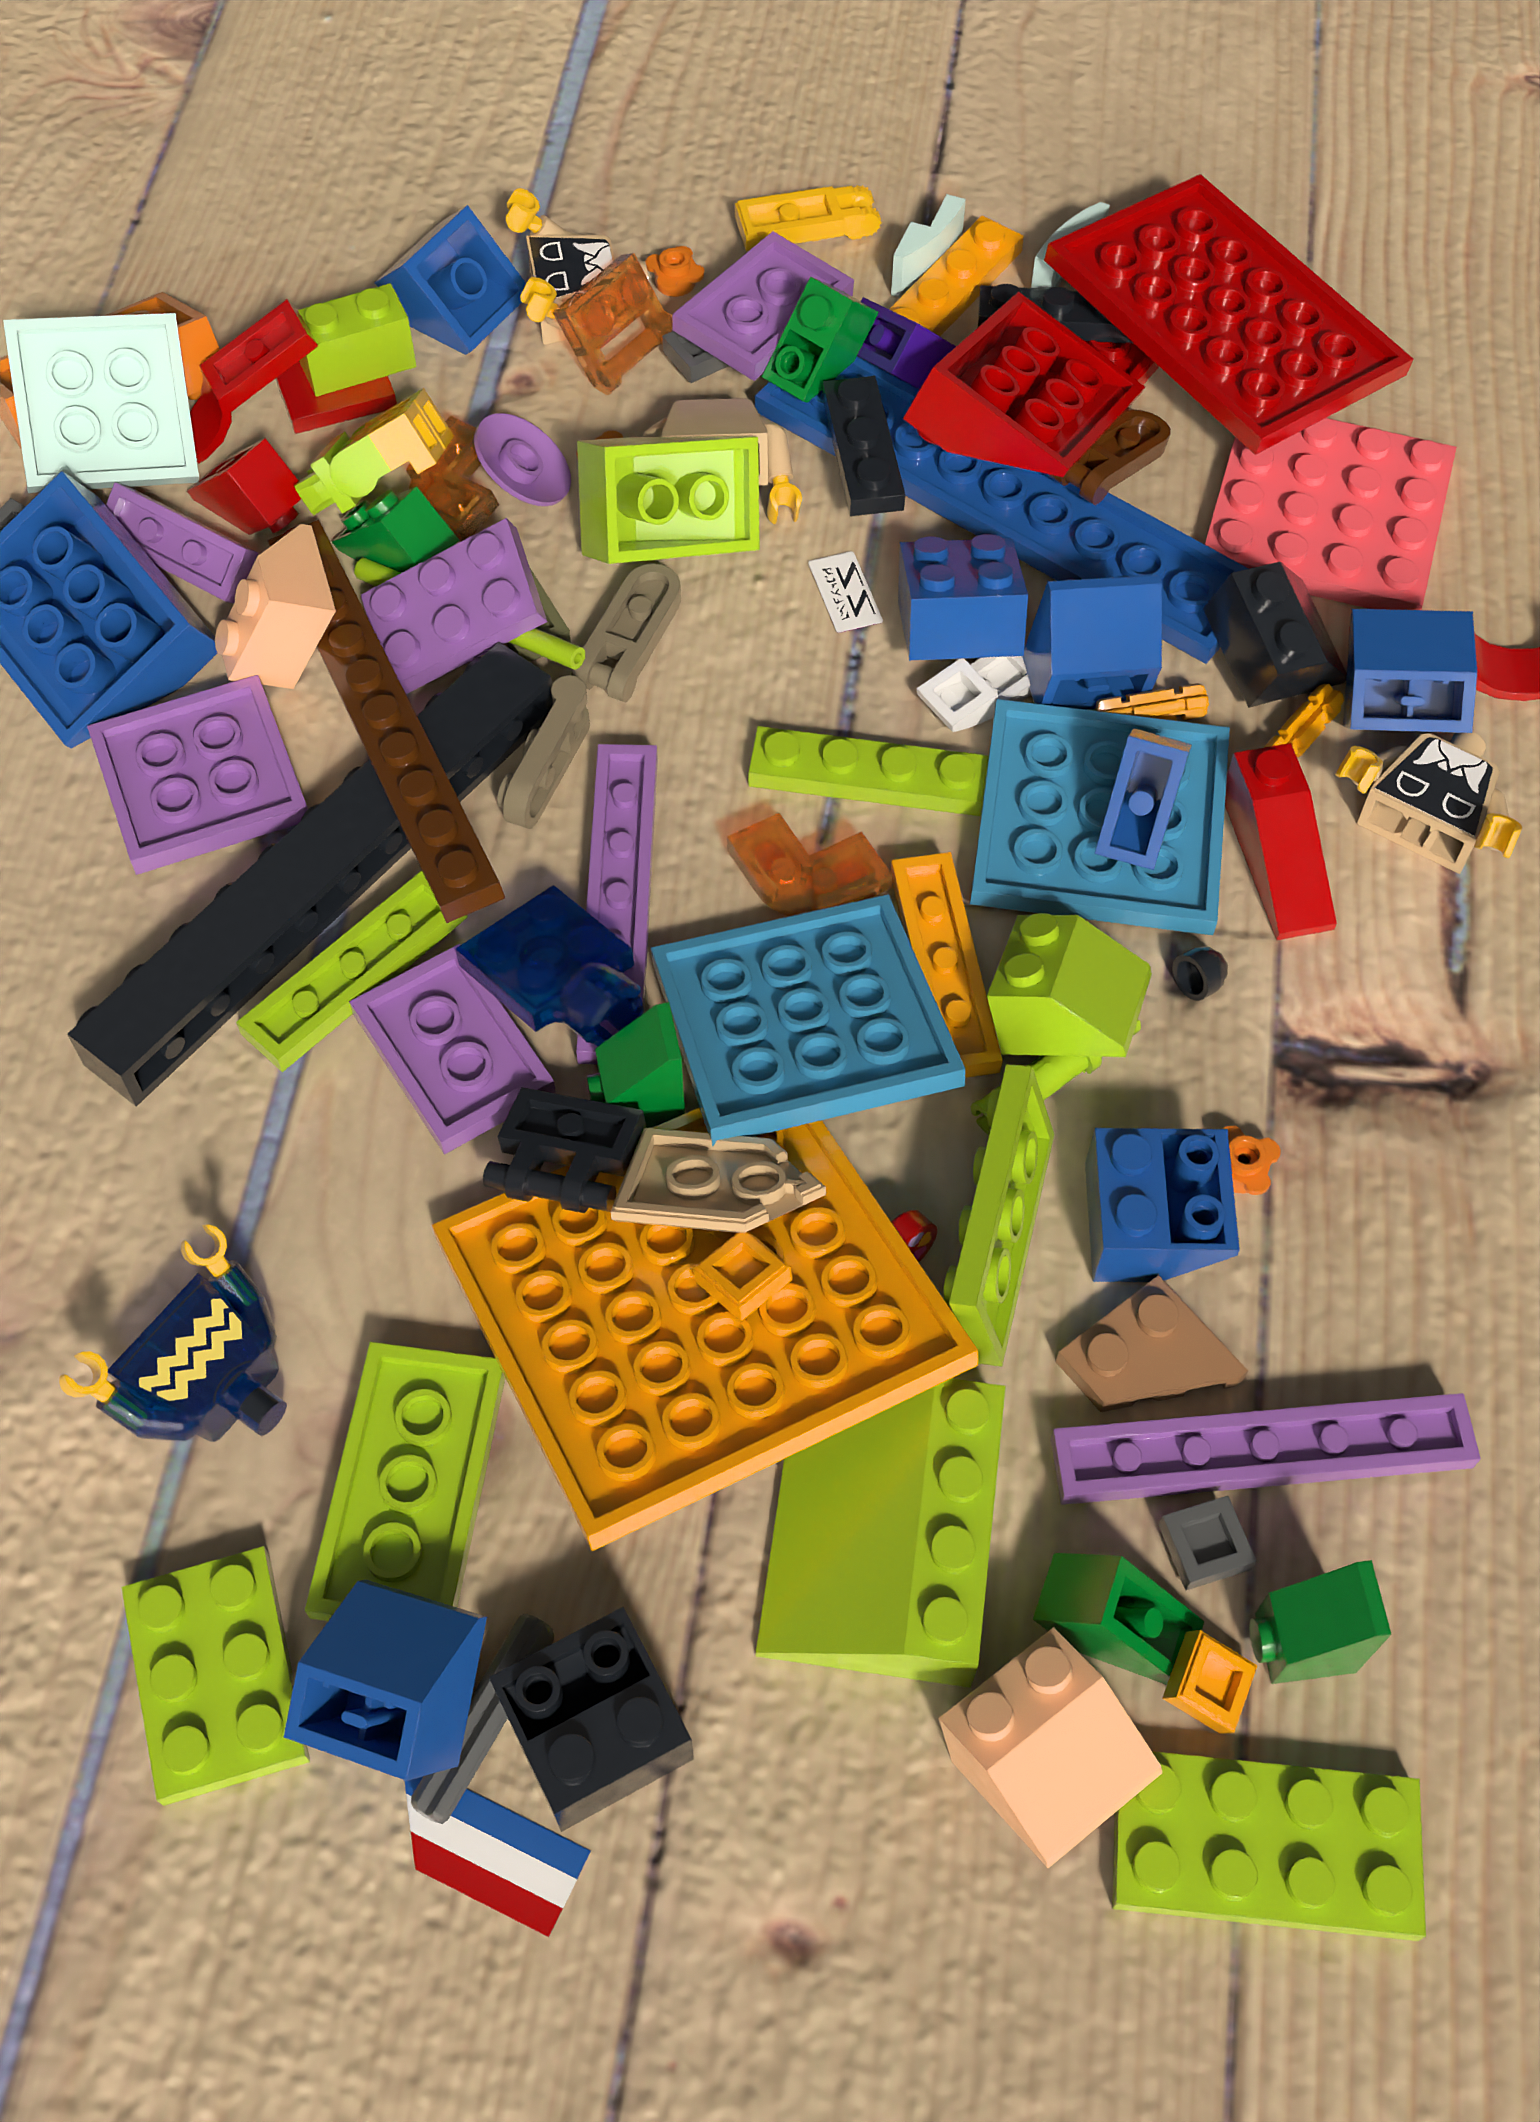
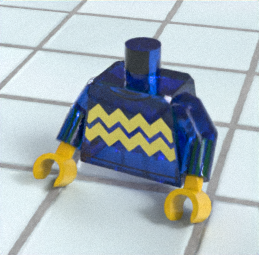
M202 1225L206 1233L215 1242L214 1252L206 1259L198 1257L186 1240H183L181 1243V1253L184 1259L192 1265L206 1266L211 1273L208 1280L197 1273L109 1369L105 1360L99 1354L83 1351L74 1355L80 1363H84L91 1368L93 1380L89 1386L83 1387L78 1385L74 1379L65 1374L59 1377L60 1387L67 1395L84 1397L91 1394L97 1399L96 1408L141 1439L185 1442L198 1435L209 1442H215L220 1440L237 1420L241 1421L258 1435L264 1436L277 1426L285 1414L287 1403L266 1388L279 1371V1367L271 1353L275 1347L277 1335L266 1299L236 1260L228 1261L225 1258L226 1238L223 1232L216 1226ZM108 1374L113 1380L112 1382L107 1380Z

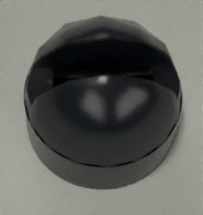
M1211 947L1193 948L1176 957L1173 962V976L1177 986L1184 995L1195 1001L1203 1000L1216 993L1224 985V980L1228 975V963L1222 953Z

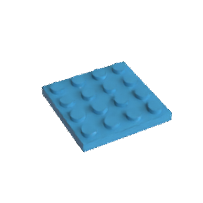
M996 699L970 904L1051 915H1079L1083 919L1213 935L1218 922L1230 727ZM1133 729L1192 744L1154 870L1095 854L1128 735Z
M889 894L651 947L655 973L665 1003H670L678 1043L712 1141V1146L720 1139L736 1136L753 1137L965 1086L964 1064Z

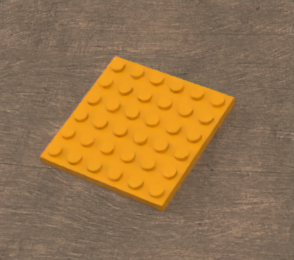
M700 1107L654 1127V1129L708 1133ZM822 1120L753 1136L773 1139L787 1152L788 1161L802 1174L805 1172L811 1173L826 1186V1195L749 1231L790 1265L792 1281L742 1322L695 1282L693 1267L734 1236L735 1232L619 1222L611 1219V1211L607 1212L588 1208L585 1213L562 1209L561 1203L558 1201L533 1196L532 1200L526 1202L507 1198L505 1193L432 1224L436 1240L591 1551L978 1366V1349ZM570 1166L562 1167L551 1173L566 1176ZM599 1172L595 1182L615 1186L617 1197L624 1177Z

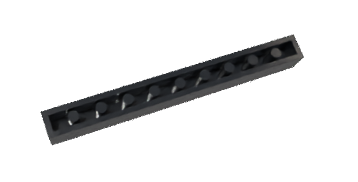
M500 642L495 644L482 657L472 660L464 673L443 693L435 694L427 702L424 710L417 715L460 802L519 748L533 729H539L553 706L551 676ZM370 760L362 766L352 769L343 780V783L320 804L310 807L303 815L301 821L279 842L267 846L260 854L257 862L235 882H230L223 886L216 894L214 900L192 921L179 926L173 932L169 941L148 961L134 967L127 974L123 983L97 1006L89 1008L82 1014L76 1026L67 1035L86 1068L137 1107L411 849Z

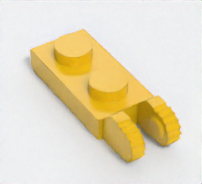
M864 185L839 188L829 186L738 200L735 203V219L746 251L751 250L772 231L796 244L844 236V234L852 240L861 239L863 236L867 238L869 235L873 236L875 232L877 233V230L881 228L880 224H882L879 212L876 208H872L874 200L871 190L868 187H864Z

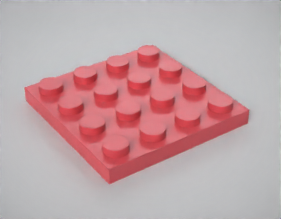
M1329 418L1313 424L1257 455L1253 454L1235 437L1205 545L1249 569L1282 562L1303 580L1311 596L1367 609L1421 610L1457 447Z

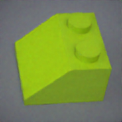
M391 283L298 310L318 344L317 348L299 361L316 397L417 367L409 319Z
M1047 913L1018 915L987 994L1001 1054L1126 1057L1152 975L1150 964L1079 915H1051Z

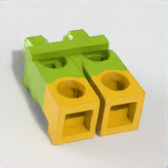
M423 388L361 425L352 434L351 438L348 437L346 432H343L331 439L310 464L311 467L307 471L308 476L298 481L294 487L313 515L336 503L343 514L355 507L363 496L368 495L385 474L407 461L411 463L417 474L436 464L454 435Z

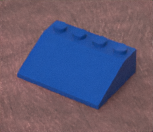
M61 471L0 531V664L65 746L72 749L90 739L88 725L142 710L182 688L218 654L213 633L102 500L65 472Z

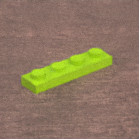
M758 726L748 772L749 787L981 817L989 755Z
M420 871L239 1019L236 1023L241 1035L283 1073L353 1014L349 1001L399 976L467 919L468 915L446 923L423 872Z

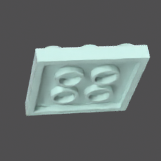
M176 313L3 320L28 493L41 492L61 471L87 489L113 488L115 482L128 487L198 483L199 473Z

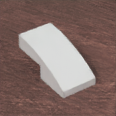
M1022 656L979 658L971 665L964 658H961L917 688V695L952 732L964 730L994 718L996 699L1021 702L1030 697L1031 692L1028 675L1025 676L1027 671Z

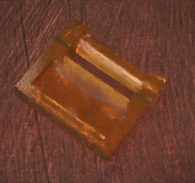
M635 253L619 256L552 312L589 381L595 389L605 395H610L621 385L622 377L658 345H663V335L673 331V316L662 308ZM640 317L645 329L613 357L606 360L601 349Z

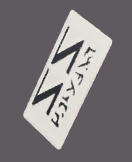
M853 551L808 562L837 633L883 622Z

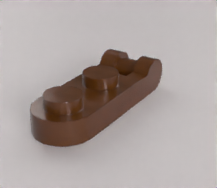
M1142 410L1126 411L1064 477L1049 475V477L1063 486L1071 483L1080 489L1079 494L1082 498L1093 505H1097L1105 498L1111 488L1161 457L1170 438L1171 429L1166 421L1151 412Z

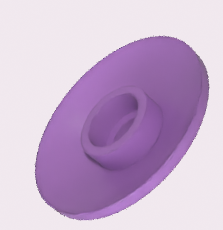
M505 413L489 415L480 422L474 434L476 454L486 472L502 489L515 498L536 506L555 505L567 495L571 486L569 466L560 449L542 430L525 419Z

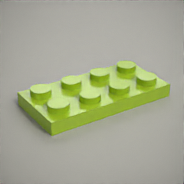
M1006 1064L1001 1088L993 1089L989 1097L987 1121L991 1130L987 1146H980L974 1158L973 1179L977 1188L973 1204L965 1205L960 1216L959 1241L962 1245L959 1263L958 1266L951 1265L949 1267L944 1283V1301L948 1307H951L953 1314L978 1349V1364L1000 1367L1003 1366L1055 1135L1033 1067Z
M376 1342L369 1343L305 1607V1612L310 1619L329 1621L356 1582L360 1580L373 1581L458 1607L505 1383V1376L496 1358Z
M1152 1751L1161 1765L1162 1774L1114 1813L1112 1909L1419 1941L1426 1937L1419 1778Z

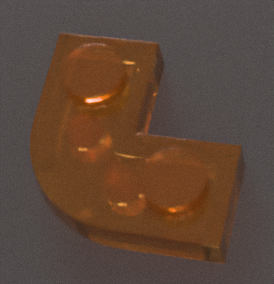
M450 416L445 422L454 437L447 448L444 449L445 451L437 463L419 474L416 473L411 463H409L406 471L411 478L409 489L417 486L458 537L459 542H462L473 536L500 504L492 490L469 480L471 475L481 465L474 446L476 427Z
M780 813L727 836V851L759 898L771 909L788 917L870 899L892 887V873L862 831L810 856Z

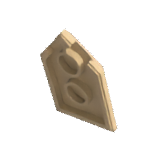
M644 1128L611 1209V1219L619 1222L745 1233L826 1195V1186L811 1173L805 1172L802 1174L788 1161L787 1152L773 1139L736 1136L717 1140L715 1145L712 1146L709 1133Z

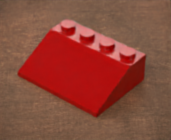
M1018 292L932 368L903 419L916 428L924 440L940 446L946 452L1064 477L1141 395L1145 386Z

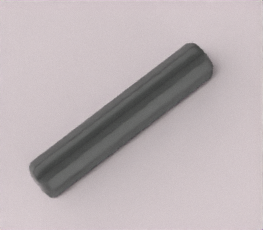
M522 1614L517 1619L472 1694L459 1766L423 1776L411 1796V1805L422 1816L440 1824L445 1823L450 1818L508 1719L489 1677L551 1645L554 1641V1633L547 1623L529 1614Z

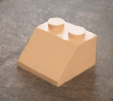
M298 525L257 556L247 579H242L239 582L235 593V603L227 619L219 622L215 634L216 651L223 657L228 680L238 681L258 675L262 685L294 689L336 612L311 525Z
M1054 1627L939 1717L952 1763L1047 1868L1052 1866L1162 1774L1160 1763L1103 1676Z

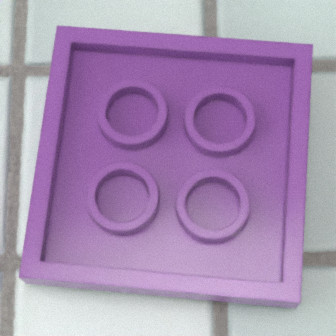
M258 675L87 726L136 875L297 825L308 810Z

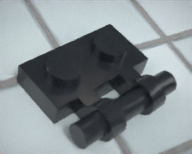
M521 1087L497 1136L502 1153L514 1155V1158L510 1165L489 1161L484 1169L483 1184L485 1187L505 1190V1195L511 1199L529 1202L534 1196L558 1201L561 1203L562 1209L585 1213L588 1208L610 1212L616 1199V1187L595 1181L599 1172L621 1177L625 1176L642 1131L646 1128L643 1110ZM544 1161L570 1166L566 1176L540 1171Z

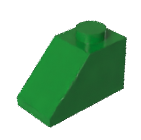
M670 1003L656 1004L595 1049L598 1073L586 1075L590 1100L643 1110L646 1128L658 1126L685 1114L682 1057Z
M1054 1553L1033 1616V1620L1047 1631L1054 1627L1079 1653L1167 1685L1186 1632L1202 1631L1205 1622L1123 1556Z
M1372 1560L1356 1562L1268 1593L1255 1612L1256 1618H1252L1249 1625L1254 1656L1258 1663H1267L1271 1684L1357 1673L1391 1636Z

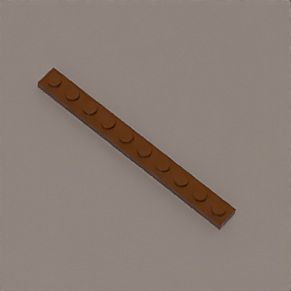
M317 520L306 524L312 526L336 609L317 645V649L446 923L505 899L501 884L320 521ZM296 527L290 528L284 534L267 540L269 546L271 547Z

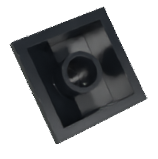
M1282 562L1231 573L1203 608L1248 708L1312 692L1317 686L1322 684L1335 686L1346 681L1347 672L1303 580Z

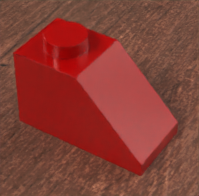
M266 438L224 459L201 478L198 483L187 490V493L194 501L248 535L267 527L273 534L278 532L298 516L299 513L294 508V505L301 500L294 487L299 480Z

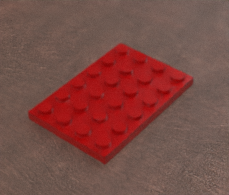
M1201 174L1048 243L1044 261L1255 455L1407 375L1414 358Z

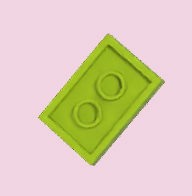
M264 1546L121 1587L156 1800L160 1804L166 1806L310 1762L307 1745L284 1738L294 1677L270 1557Z

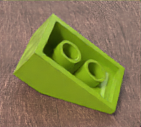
M757 436L627 437L577 441L581 551L583 556L607 564L760 550Z

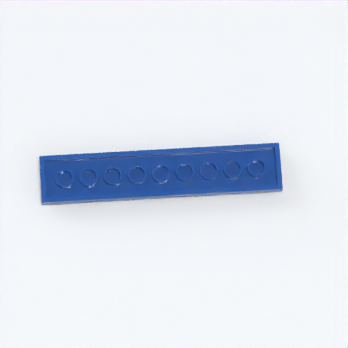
M858 356L850 366L834 379L876 376L905 496L976 536L992 534L1002 538H1013L1019 560L1057 581L1159 575L1162 583V640L1205 664L1221 648L1203 608L1231 573L1249 568L1109 492L1099 504L1093 505L1080 496L1079 488L1071 483L1063 486L1049 477V474L949 453L940 446L927 442L919 435L916 428L903 419L919 389ZM769 382L755 395V408L760 415L836 457L822 400V391L806 403Z

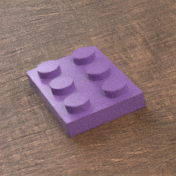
M772 231L674 312L672 330L755 381L764 373L810 276L832 285L850 296H853L854 279Z
M507 518L361 594L366 615L406 694L484 655L498 642L505 644L547 622L518 530Z
M460 944L349 1001L354 1017L444 1155L503 1123L521 1087L556 1093L553 1078Z

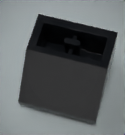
M624 1607L489 1677L561 1832L694 1760L692 1739Z

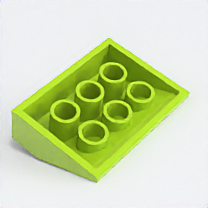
M951 1378L784 1459L756 1657L971 1688L979 1663L1006 1386Z

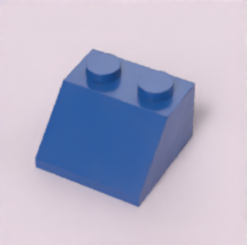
M468 205L438 223L374 282L377 287L389 283L392 284L408 316L411 328L465 355L474 350L522 303L520 295L527 284Z

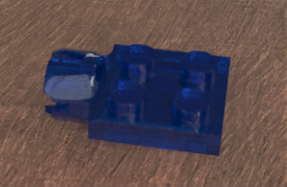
M554 885L455 948L459 966L535 1032L554 1022L566 1024L587 1043L600 1046L613 1036L600 1025L602 1021L607 1020L620 1031L641 1016L644 1011L642 998L639 995L641 993L640 986L624 974L625 971L635 965L632 948Z

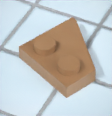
M1159 1275L1061 1349L1055 1361L1100 1412L1131 1407L1135 1402L1142 1399L1162 1401L1183 1397L1186 1390L1222 1384L1224 1389L1235 1387L1244 1380L1248 1372L1244 1365Z

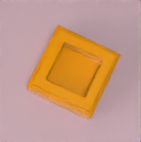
M749 1231L736 1233L693 1267L695 1282L741 1322L792 1281L790 1265Z
M1201 1630L1188 1631L1184 1636L1162 1699L1219 1734L1234 1733L1258 1665Z

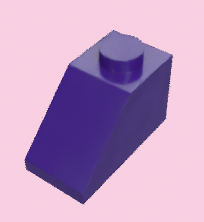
M863 297L861 302L877 310L879 313L857 356L920 390L932 368L956 346L920 324Z

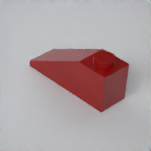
M1287 743L1235 752L1227 773L1225 808L1276 941L1335 930L1337 921L1311 790L1292 744Z

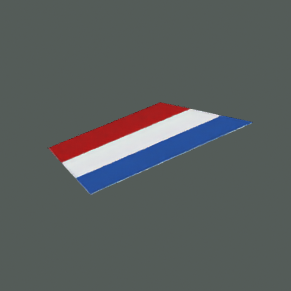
M423 1776L408 1781L404 1780L415 1870L550 1937L591 1851L468 1789L465 1790L448 1821L443 1824L433 1822L418 1813L411 1805V1796Z

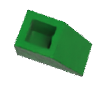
M810 276L762 377L801 401L808 403L822 391L823 381L834 380L855 361L879 312L842 290Z
M416 486L397 495L390 489L381 494L371 504L365 500L355 506L342 518L341 522L346 528L332 543L338 551L356 561H359L361 558H367L403 573L454 546L459 539Z

